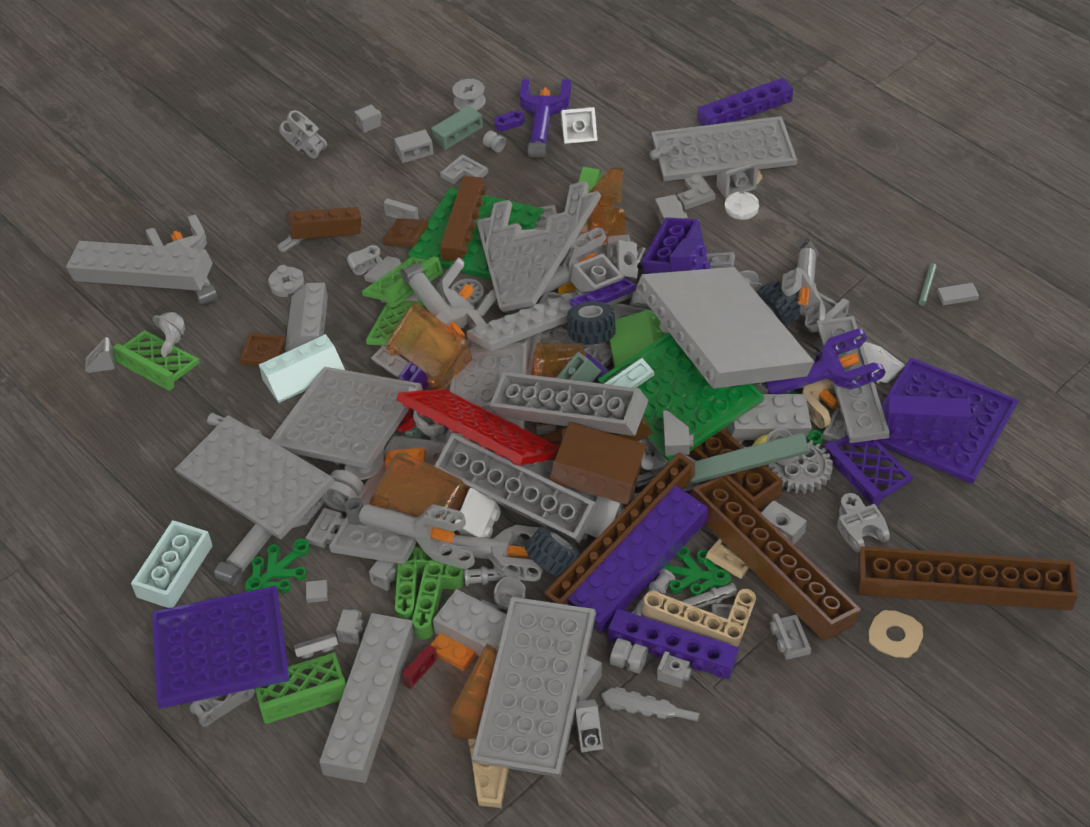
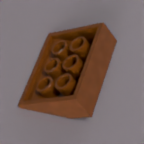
M569 422L549 480L557 484L629 504L633 497L647 444Z

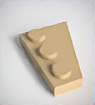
M469 739L471 759L476 739ZM472 762L479 806L501 808L509 768Z

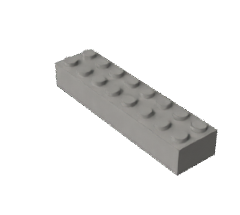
M79 241L66 269L74 281L201 291L213 263L206 249Z
M503 372L490 407L500 417L561 426H568L569 422H573L604 432L635 436L648 399L639 388Z
M452 433L434 466V470L438 474L468 489L473 488L498 504L545 527L551 528L577 543H580L598 508L595 502L522 466L514 465L511 461L499 457L495 453Z
M456 589L433 619L435 634L442 633L473 649L477 656L495 665L507 615ZM589 656L586 657L577 702L585 701L602 677V663Z
M371 613L320 759L323 775L366 783L414 638L412 620Z

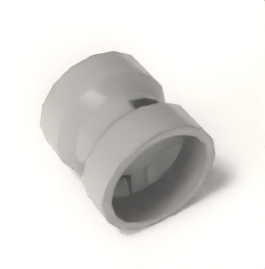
M490 130L485 134L483 144L486 147H491L495 152H500L505 147L506 139L501 135L497 136V133Z

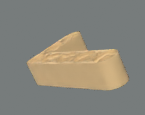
M749 589L740 590L729 618L725 619L652 591L644 596L641 612L649 619L738 647L756 601V596Z

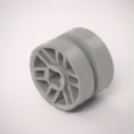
M335 470L330 475L335 480V483L321 498L332 509L346 512L345 502L351 498H357L364 485L356 475L345 470Z

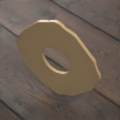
M883 610L874 617L869 628V643L878 651L895 658H909L919 648L923 638V626L909 615L898 611ZM893 626L900 627L905 632V638L901 641H892L886 635L887 629Z

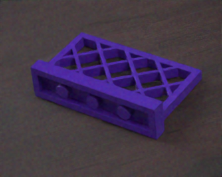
M848 435L834 443L829 441L825 444L826 454H830V460L833 461L832 464L870 505L875 504L877 507L882 499L913 480V477L877 440L850 443ZM843 444L851 445V450L842 451L839 447ZM853 447H865V452H853ZM868 447L877 448L879 454H868ZM852 457L863 458V465L854 464L851 461ZM866 458L878 460L877 466L865 465ZM880 460L889 461L892 464L891 468L880 467ZM864 470L876 471L875 478L866 477ZM878 472L890 473V479L878 478ZM893 473L902 474L905 478L900 481L892 480ZM877 483L889 484L888 489L881 492L876 487Z

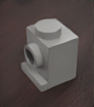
M377 560L369 571L371 584L389 591L390 582L397 578L398 563Z
M343 609L336 630L339 642L360 644L359 633H362L364 626L360 611Z
M665 651L658 667L657 680L682 688L684 682L689 681L692 669L689 668L690 662L671 656L669 652Z

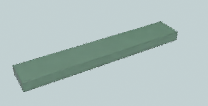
M800 433L695 461L696 476L691 480V483L694 484L808 454L809 449L805 434Z

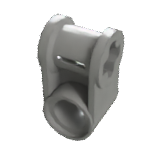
M371 245L351 253L347 257V262L355 275H362L382 261V258L379 256L380 249L378 246Z

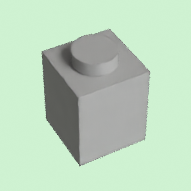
M373 105L355 111L356 124L364 133L381 126L380 119L382 115Z

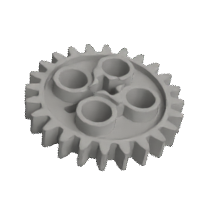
M813 440L807 443L808 454L797 456L795 461L788 465H779L775 462L770 463L768 468L783 480L782 488L787 486L788 492L791 489H795V494L799 490L806 494V489H809L813 493L814 487L820 490L821 484L826 486L827 480H830L833 461L830 460V454H826V448L820 449V444L814 446Z

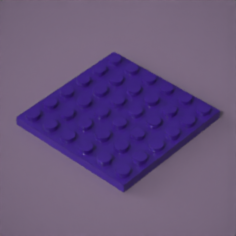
M910 358L881 405L884 416L886 415L889 395L970 399L971 420L965 442L884 438L877 439V441L889 450L974 484L1015 410L1018 399Z
M277 586L152 612L156 694L159 709L290 681Z

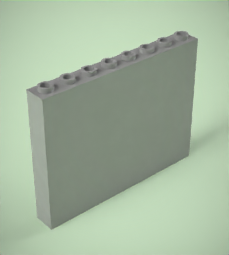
M735 267L642 274L636 290L712 388L808 376L814 363L813 359Z

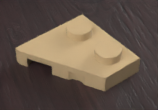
M721 539L713 545L706 555V558L714 564L719 565L740 579L749 570V567Z

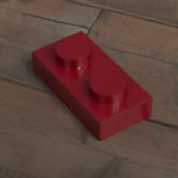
M429 644L425 649L420 650L416 659L404 668L402 673L403 682L409 689H412L438 660L437 651L434 646Z

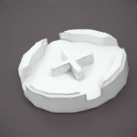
M735 192L726 198L724 208L729 216L744 220L752 218L758 213L759 201L753 194L744 192V194Z

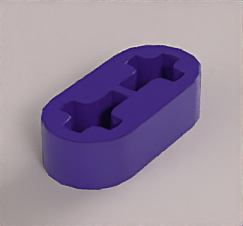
M513 111L497 116L494 120L495 129L506 131L523 125L524 113Z

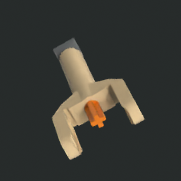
M829 379L803 387L802 394L806 395L810 420L819 428L829 426L831 423L828 410L819 401L823 400L833 410L839 405L838 400L833 396L835 393L833 382Z

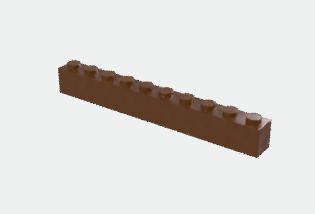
M679 452L544 593L546 602L568 604V598L675 486L683 489L696 476L695 463Z

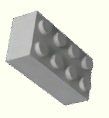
M762 394L764 396L762 403L728 425L729 435L735 440H756L758 437L770 434V432L779 428L789 430L792 435L804 433L805 437H807L812 428L805 394Z

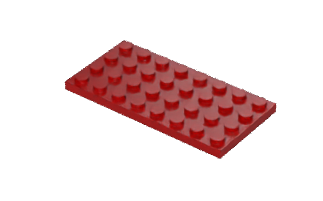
M445 388L400 392L396 398L397 401L403 403L405 408L418 411L419 415L432 418L434 423L445 425L449 431L464 435L466 440L478 442L480 447L495 451L497 456L508 458L512 464L517 466L545 462L547 460L554 461L560 448Z

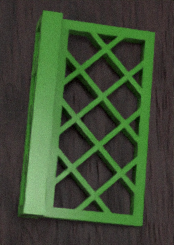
M433 256L429 260L410 257L364 289L362 294L366 297L387 301L388 306L394 308L415 293L410 284H406L403 281L401 269L419 263L423 268L424 275L431 282L443 273L439 258Z
M421 300L419 302L402 301L395 306L397 307L395 309H391L387 303L368 335L366 342L369 345L402 346L403 352H410L429 317L428 309Z
M145 330L123 346L116 344L113 347L115 362L168 391L174 388L176 380L199 364L198 358L176 346L172 347V351L169 354L175 353L178 356L154 358V355L161 354V349H153V347L162 346L165 341ZM144 338L151 340L148 342H140ZM151 347V350H140V348ZM130 348H138L137 351H131V350H129V349H130ZM151 355V358H144L142 356ZM178 361V364L167 365V362ZM181 361H190V363L181 364ZM165 362V365L161 366L155 364ZM168 370H179V371H177L175 374H173L172 372H170V371H168Z
M334 652L289 666V675L292 677L288 682L272 684L267 689L263 687L255 688L264 723L268 724L340 701L346 683ZM334 662L330 669L322 667L324 663ZM304 669H313L309 675L302 674ZM317 672L325 674L322 680L314 678ZM330 676L339 678L337 680L327 682ZM297 678L305 680L301 686L293 684ZM310 682L317 684L315 687L306 689ZM276 685L284 687L280 693L272 691ZM289 689L297 691L296 693L285 695ZM268 695L275 698L273 700L264 702Z

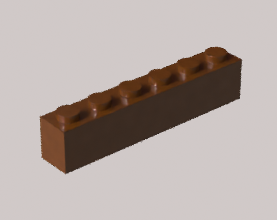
M463 176L440 245L442 260L455 261L458 257L463 260L464 255L468 254V243L472 241V230L475 231L476 219L479 218L480 214L479 208L483 206V195L487 193V185H484V178Z

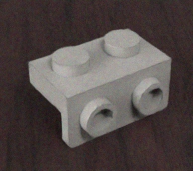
M778 613L773 614L770 629L772 634L777 636L779 652H783L785 659L788 660L811 654L810 645L798 616L793 615L780 618Z

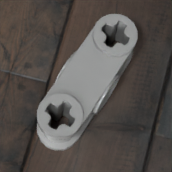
M249 689L194 701L190 705L189 710L192 714H196L200 719L199 723L206 727L240 704L251 699L255 690Z

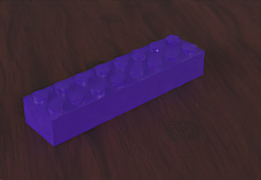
M675 486L568 598V604L570 606L595 609L596 616L593 629L602 634L609 627L617 608L624 610L708 521V507L678 486Z

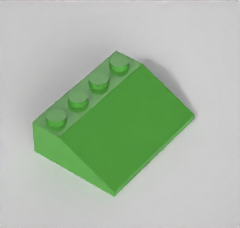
M652 310L642 311L615 320L616 334L612 339H609L614 368L667 334L661 331L659 327L661 321Z

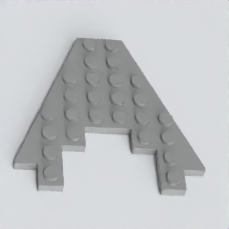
M586 181L570 185L565 212L550 215L546 230L520 236L522 227L518 223L508 225L512 208L510 200L494 203L491 217L477 220L499 308L503 312L534 306L601 198L598 191L588 193L589 185Z

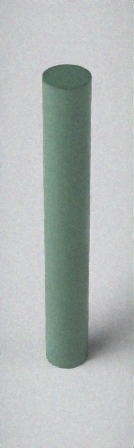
M935 263L929 265L918 302L920 305L926 304L937 267Z

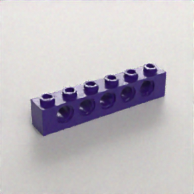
M780 78L698 107L697 120L702 126L735 122L792 102L793 88L784 78Z
M618 608L608 628V640L616 643L617 639L621 638L630 641L632 646L639 644L648 647V653L657 658H663L666 651L671 656L689 661V666L695 670L711 673L718 678L730 680L738 659L739 647Z

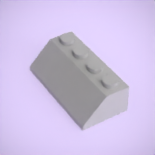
M307 283L292 295L285 351H290L324 335L328 300L325 283Z

